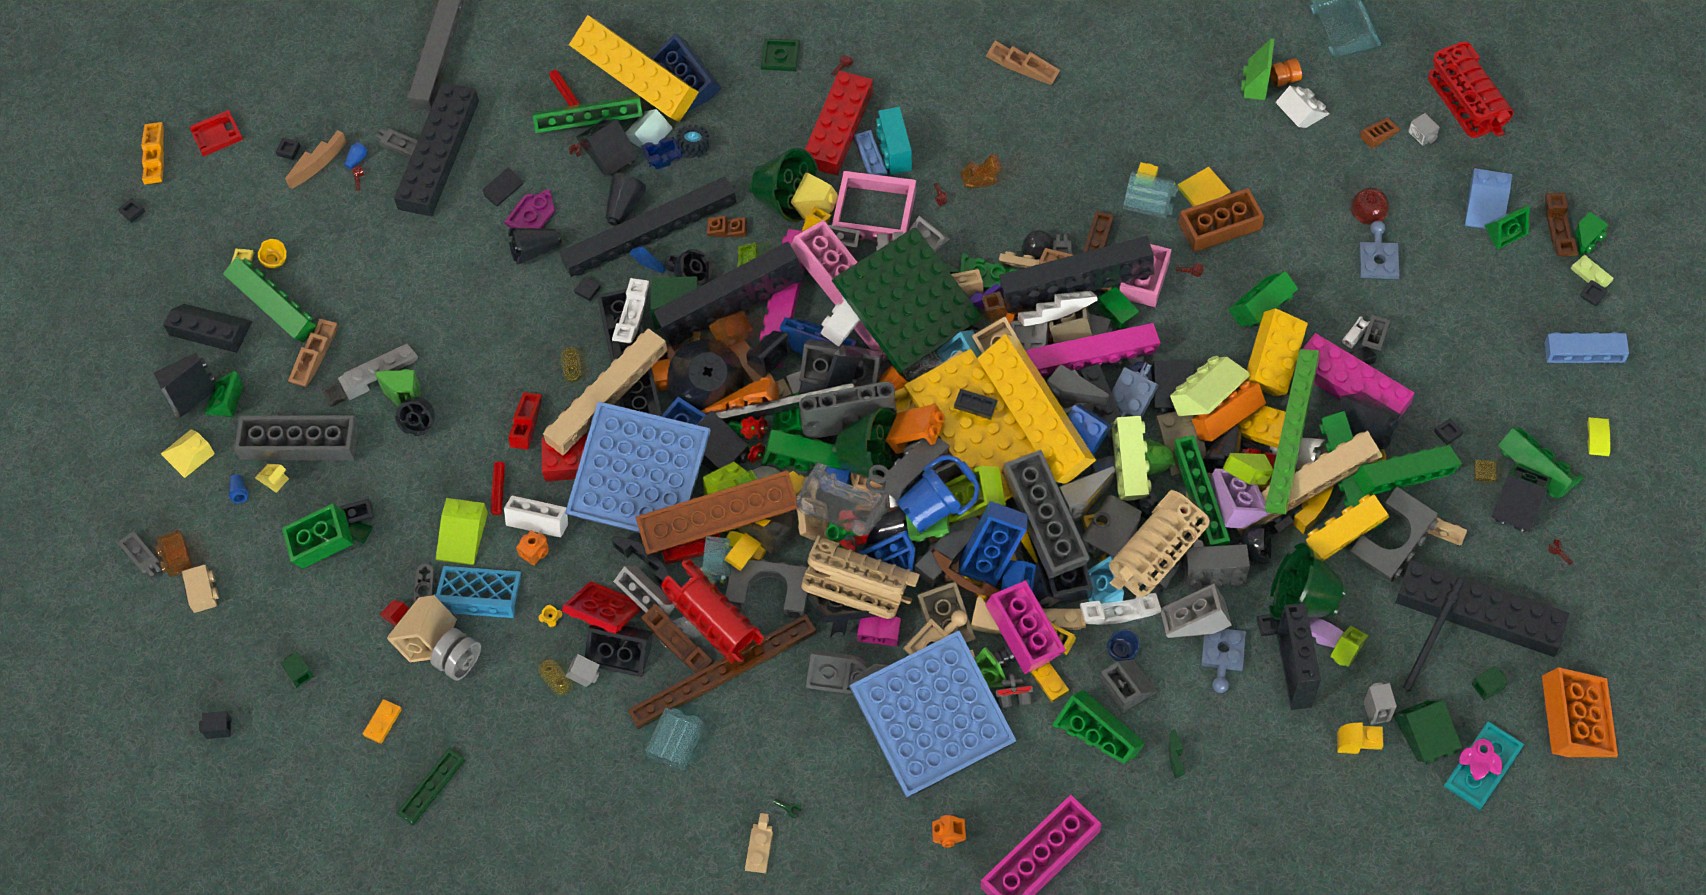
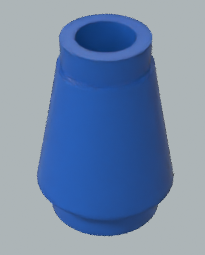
M355 142L350 147L344 166L353 170L367 156L366 152L368 149L362 144Z
M234 474L230 477L229 498L234 503H243L247 500L249 493L241 475Z

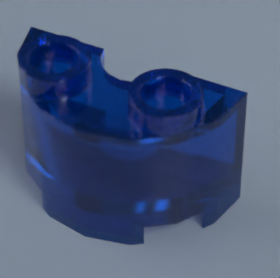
M675 137L663 138L658 142L659 144L647 142L641 145V150L649 167L655 166L657 170L670 166V162L676 158L680 159L682 156Z

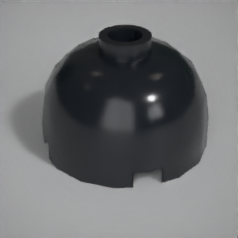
M689 249L681 253L675 260L674 275L675 277H697L698 284H704L711 277V263L706 261L704 258L706 255L697 249Z
M420 397L407 398L396 410L395 421L398 427L406 434L410 433L414 434V436L424 435L431 429L435 420V411L432 405Z
M1268 524L1250 526L1243 533V538L1239 539V545H1247L1249 561L1253 563H1270L1267 559V554L1271 559L1272 541L1271 537H1268L1266 533L1270 532Z

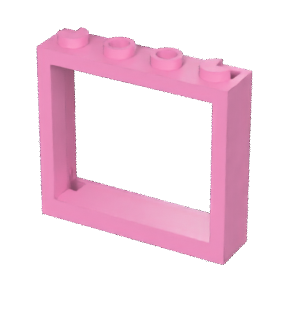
M844 171L832 226L860 231L859 240L868 239L876 243L877 234L887 233L889 242H891L893 232L903 231L904 234L909 229L916 194V180ZM847 187L906 194L907 200L901 230L840 222Z

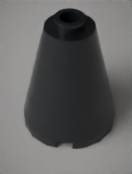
M613 173L611 177L605 218L613 226H617L626 220L646 192V185L642 181L631 177V179L625 178L626 174Z
M513 227L508 231V237L512 236L509 246L513 260L517 261L516 264H522L554 250L561 243V235L555 229Z
M1236 425L1217 437L1204 456L1203 463L1207 473H1213L1215 469H1223L1230 453H1241L1242 432Z
M900 507L865 523L866 528L869 530L866 544H875L902 531H907L908 533L906 514Z

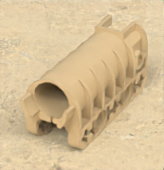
M1174 490L1169 491L1152 511L1153 514L1110 561L1109 567L1115 577L1109 584L1121 590L1125 586L1136 596L1146 597L1208 527L1210 521L1208 516L1188 498ZM1180 509H1184L1186 514H1183ZM1201 518L1203 522L1197 527L1195 524ZM1189 532L1191 535L1185 540L1183 537ZM1180 542L1182 546L1176 550L1174 547ZM1163 560H1166L1167 563L1163 567L1159 566ZM1155 569H1156V571H1158V573H1157V575L1153 578V577H1151V574H1152V573L1155 571ZM1142 584L1146 585L1145 590L1139 591V587Z
M820 535L817 536L808 557L809 567L801 584L804 591L862 611H869L871 614L886 619H892L896 616L901 602L911 604L912 598L903 596L906 585L916 587L920 574L911 572V569L898 567L896 564L892 565L883 562L881 559L877 560L868 557L866 554L862 555L853 552L851 549L839 547L840 543L822 538Z

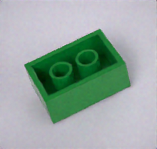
M1286 271L1267 275L1230 306L1228 310L1241 327H1251L1254 324L1260 325L1265 311L1275 308L1279 310L1281 308L1280 304L1294 297L1293 293L1298 288Z
M333 503L282 528L290 561L302 569L354 545L345 511Z

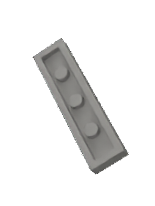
M405 344L345 372L343 378L353 390H357L376 381L377 377L375 374L377 371H397L417 361L418 356L408 344Z

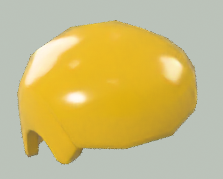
M277 239L263 241L258 251L260 264L271 269L282 266L286 260L284 244Z

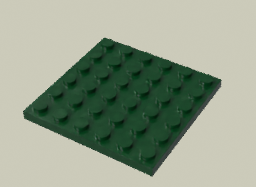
M916 226L831 280L899 373H902L947 343L959 332L965 331L983 318Z

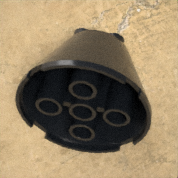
M702 339L690 342L676 352L669 364L667 382L674 400L680 397L702 411L742 389L744 372L738 356L732 349L721 342ZM708 372L711 375V377H709L708 375L704 376L703 373Z

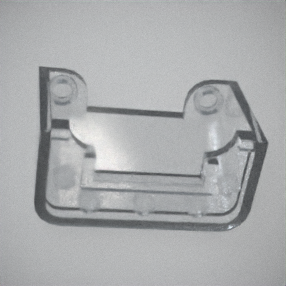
M817 462L796 498L798 510L803 514H810L853 531L858 536L869 534L889 510V494L884 491L881 493L866 492L836 480V474L832 473L830 476L825 471L826 465Z

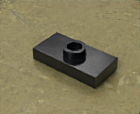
M960 389L954 408L991 420L998 400Z

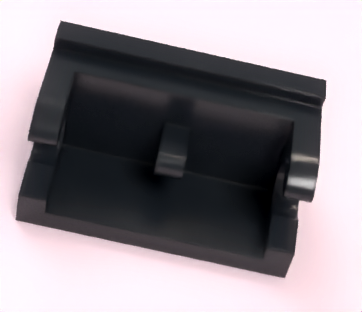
M1037 562L1035 564L1036 570L1032 592L1040 606L1044 604L1043 609H1047L1056 602H1060L1061 599L1053 598L1046 570L1042 563Z

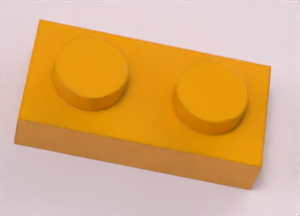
M383 699L364 730L363 735L382 744L402 708Z

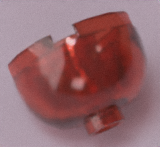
M1365 188L1359 191L1352 200V215L1363 224L1371 225L1374 221H1382L1388 214V199L1382 191L1376 188Z

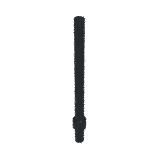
M1457 578L1451 591L1447 593L1446 601L1403 686L1404 689L1411 691L1453 604L1456 605L1459 599L1458 594L1465 582L1462 579Z

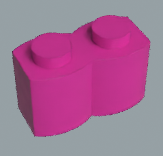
M880 616L861 618L857 641L898 646L901 618L897 616L892 619Z

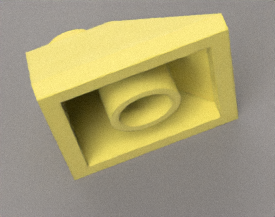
M805 173L791 203L805 221L808 213L814 207L828 214L832 212L837 203L838 194L832 185L809 173Z
M192 429L161 453L184 478L215 454L210 444L198 432Z

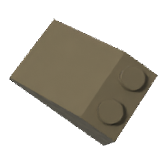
M1087 306L1062 318L1049 321L1054 344L1093 336Z
M1177 412L1159 415L1156 418V428L1161 444L1169 446L1176 463L1169 468L1171 476L1181 475L1173 451L1175 439L1194 435L1202 460L1206 455L1204 440H1199L1192 422V418L1197 415L1178 416Z
M955 581L916 594L926 623L932 619L944 629L951 622V616L955 611L961 610L966 613ZM968 616L966 624L960 627L957 626L951 633L960 631L965 642L975 639Z

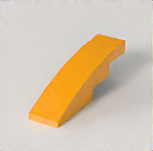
M163 123L144 124L141 144L143 149L142 165L144 167L142 180L144 184L162 182L164 166Z

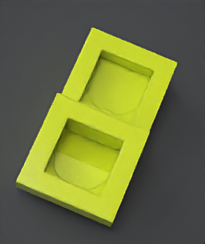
M1589 417L1587 422L1589 454L1609 456V419Z

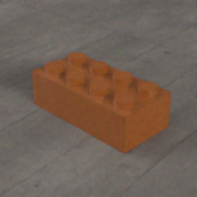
M1247 188L1180 211L1178 224L1193 252H1197L1261 230L1264 215L1251 191Z

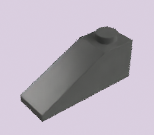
M1061 364L1047 380V385L1054 396L1061 400L1105 407L1108 405V393Z

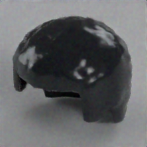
M1041 230L1030 232L1023 241V254L1035 257L1034 260L1040 259L1045 248L1053 250V238Z

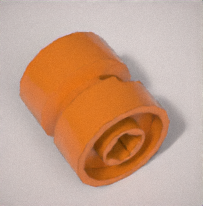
M1296 58L1286 60L1284 64L1282 62L1271 64L1270 78L1275 87L1284 86L1287 82L1301 81L1302 71Z

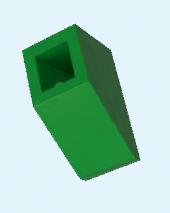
M1589 212L1578 223L1575 231L1578 255L1581 257L1586 252L1588 254L1591 253L1596 246L1595 243L1603 241L1607 235L1606 229L1609 224L1592 212Z

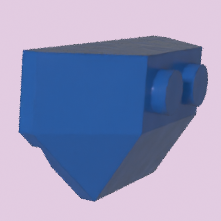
M784 317L779 328L781 332L788 334L792 350L803 355L804 343L808 339L833 343L821 334L823 326L805 320ZM847 336L842 344L855 347L857 341Z
M907 531L899 532L858 552L877 560L881 559L883 562L892 565L896 564V566L904 569H911V572L913 571L915 547Z

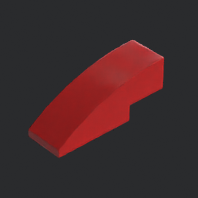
M523 392L513 416L514 424L508 436L511 448L529 449L540 411L542 394Z

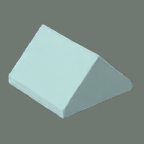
M654 109L644 111L643 116L639 117L625 134L630 142L652 153L673 128L660 112Z

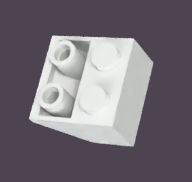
M1289 86L1276 101L1277 105L1298 127L1307 128L1329 115L1325 109L1326 106L1321 101H1317L1314 98L1315 94L1308 88L1302 89L1299 86Z

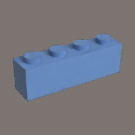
M1554 332L1548 334L1544 342L1547 363L1625 362L1629 355L1626 333L1612 332L1600 334L1593 332L1590 334H1580L1574 332L1571 334H1561Z

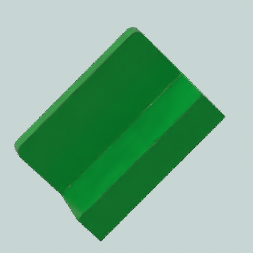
M1117 287L1098 297L1097 307L1108 319H1111V323L1118 330L1127 329V322L1139 314L1136 307Z

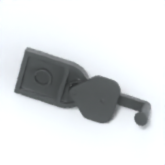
M811 649L806 688L853 694L849 687L851 684L889 665L873 664L868 667L863 659L855 655Z

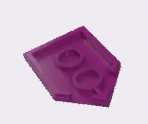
M550 189L543 190L542 193L524 195L504 223L511 228L542 229L555 212Z

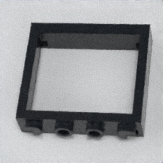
M1306 604L1285 605L1276 636L1291 710L1312 708L1321 682V676ZM1281 637H1288L1287 641H1282Z

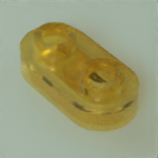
M574 347L565 348L561 353L563 376L568 382H577L582 377L580 353Z
M554 660L543 661L539 665L538 671L544 682L556 695L568 693L571 688V682L569 678L565 677L564 671ZM547 667H552L550 671H545ZM559 681H563L562 685H557Z

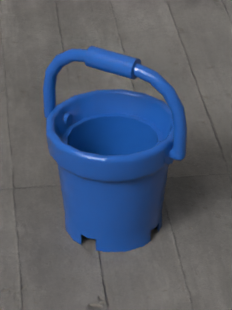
M944 455L931 461L923 468V478L896 501L920 533L951 513L962 515L977 501L980 493L979 483L976 479L977 476L966 462H962L958 457ZM944 460L956 462L970 482H973L975 493L970 502L964 507L961 506L932 469L937 463Z

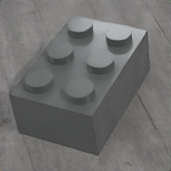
M1247 545L1190 547L1185 552L1183 561L1185 586L1200 588L1203 585L1212 584L1220 587L1223 584L1240 586L1246 583L1250 567Z

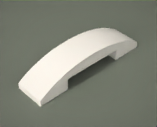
M630 278L626 291V302L620 321L616 324L612 341L632 343L643 316L649 281Z
M1156 593L1148 594L1143 598L1137 596L1132 600L1103 604L1100 601L1080 603L1085 623L1097 625L1123 623L1149 617L1162 611Z

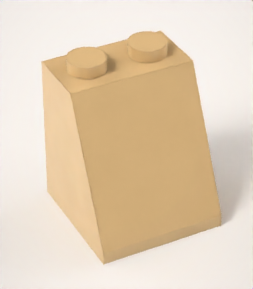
M435 595L420 597L391 631L387 639L409 662L431 660V655L437 642L447 631L454 628L457 619Z

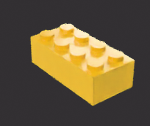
M1276 308L1265 311L1247 367L1250 377L1245 381L1259 383L1261 391L1275 397L1287 394L1308 323Z
M1367 494L1359 500V505L1354 508L1352 505L1342 511L1343 515L1337 519L1332 517L1324 523L1326 525L1321 530L1316 528L1307 534L1309 536L1306 539L1307 543L1323 560H1326L1389 518V515L1375 495L1370 497Z

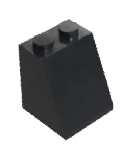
M604 118L576 136L577 140L604 175L613 176V173H619L620 168L630 166L635 162L634 159L639 157L617 119Z
M193 353L154 372L158 384L177 419L184 416L216 391L213 383L216 381L211 372L207 374L205 369L208 366L203 357L199 359L197 353Z
M1154 361L1152 364V381L1157 383L1159 387L1153 396L1154 409H1158L1159 413L1170 412V409H1175L1170 395L1176 391V387L1185 383L1189 376L1194 375V361Z
M1364 392L1341 396L1334 414L1345 411L1352 436L1354 437L1358 433L1368 431L1378 449H1386L1391 443L1393 431L1398 426L1400 414Z
M711 410L698 424V426L710 428L711 430L701 464L714 472L732 462L738 465L745 463L749 455L748 444Z
M1513 464L1491 517L1495 518L1498 523H1508L1519 531L1530 532L1552 478Z

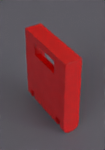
M229 110L190 127L202 156L209 155L243 140ZM231 122L234 129L227 131L224 125Z

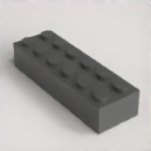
M354 415L239 416L234 450L240 460H355L359 426Z
M1042 450L1004 463L1001 471L1019 512L1028 514L1027 530L1049 579L1086 565L1090 559Z

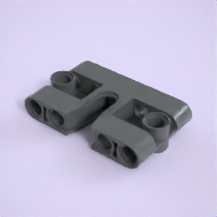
M880 382L809 395L800 399L799 402L802 432L808 439L837 435L843 429L844 417L849 415H855L857 422L877 408H889L895 415L897 412L895 388L890 382Z
M1107 496L1081 537L1086 551L1102 559L1101 555L1103 556L1105 553H1107L1106 558L1110 556L1114 558L1135 534L1142 511L1115 496ZM1179 542L1174 548L1178 550L1182 544ZM1185 553L1155 586V590L1165 591L1182 563ZM1163 560L1159 566L1163 567L1167 561ZM1155 569V571L1151 574V577H1153V578H1154V577L1157 575V573H1158V571H1156V569Z

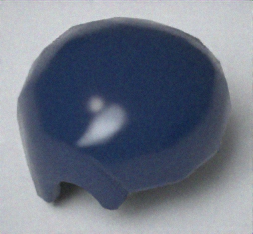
M1127 629L1118 630L1110 637L1107 643V651L1115 661L1131 660L1140 648L1138 636L1133 631Z

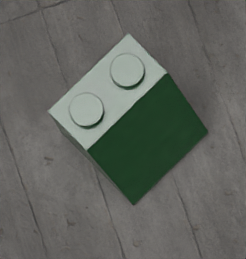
M697 277L652 278L650 310L655 330L662 327L653 311L702 286V284H698Z
M1429 699L1393 714L1418 762H1425V764L1436 762L1438 760L1437 757L1444 755V757L1451 756L1456 753V749L1462 747L1444 700Z

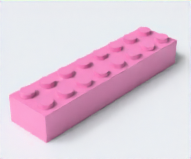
M823 220L796 235L791 247L800 262L832 302L837 305V303H843V296L831 280L858 262ZM860 320L854 327L856 332L871 350L883 351Z

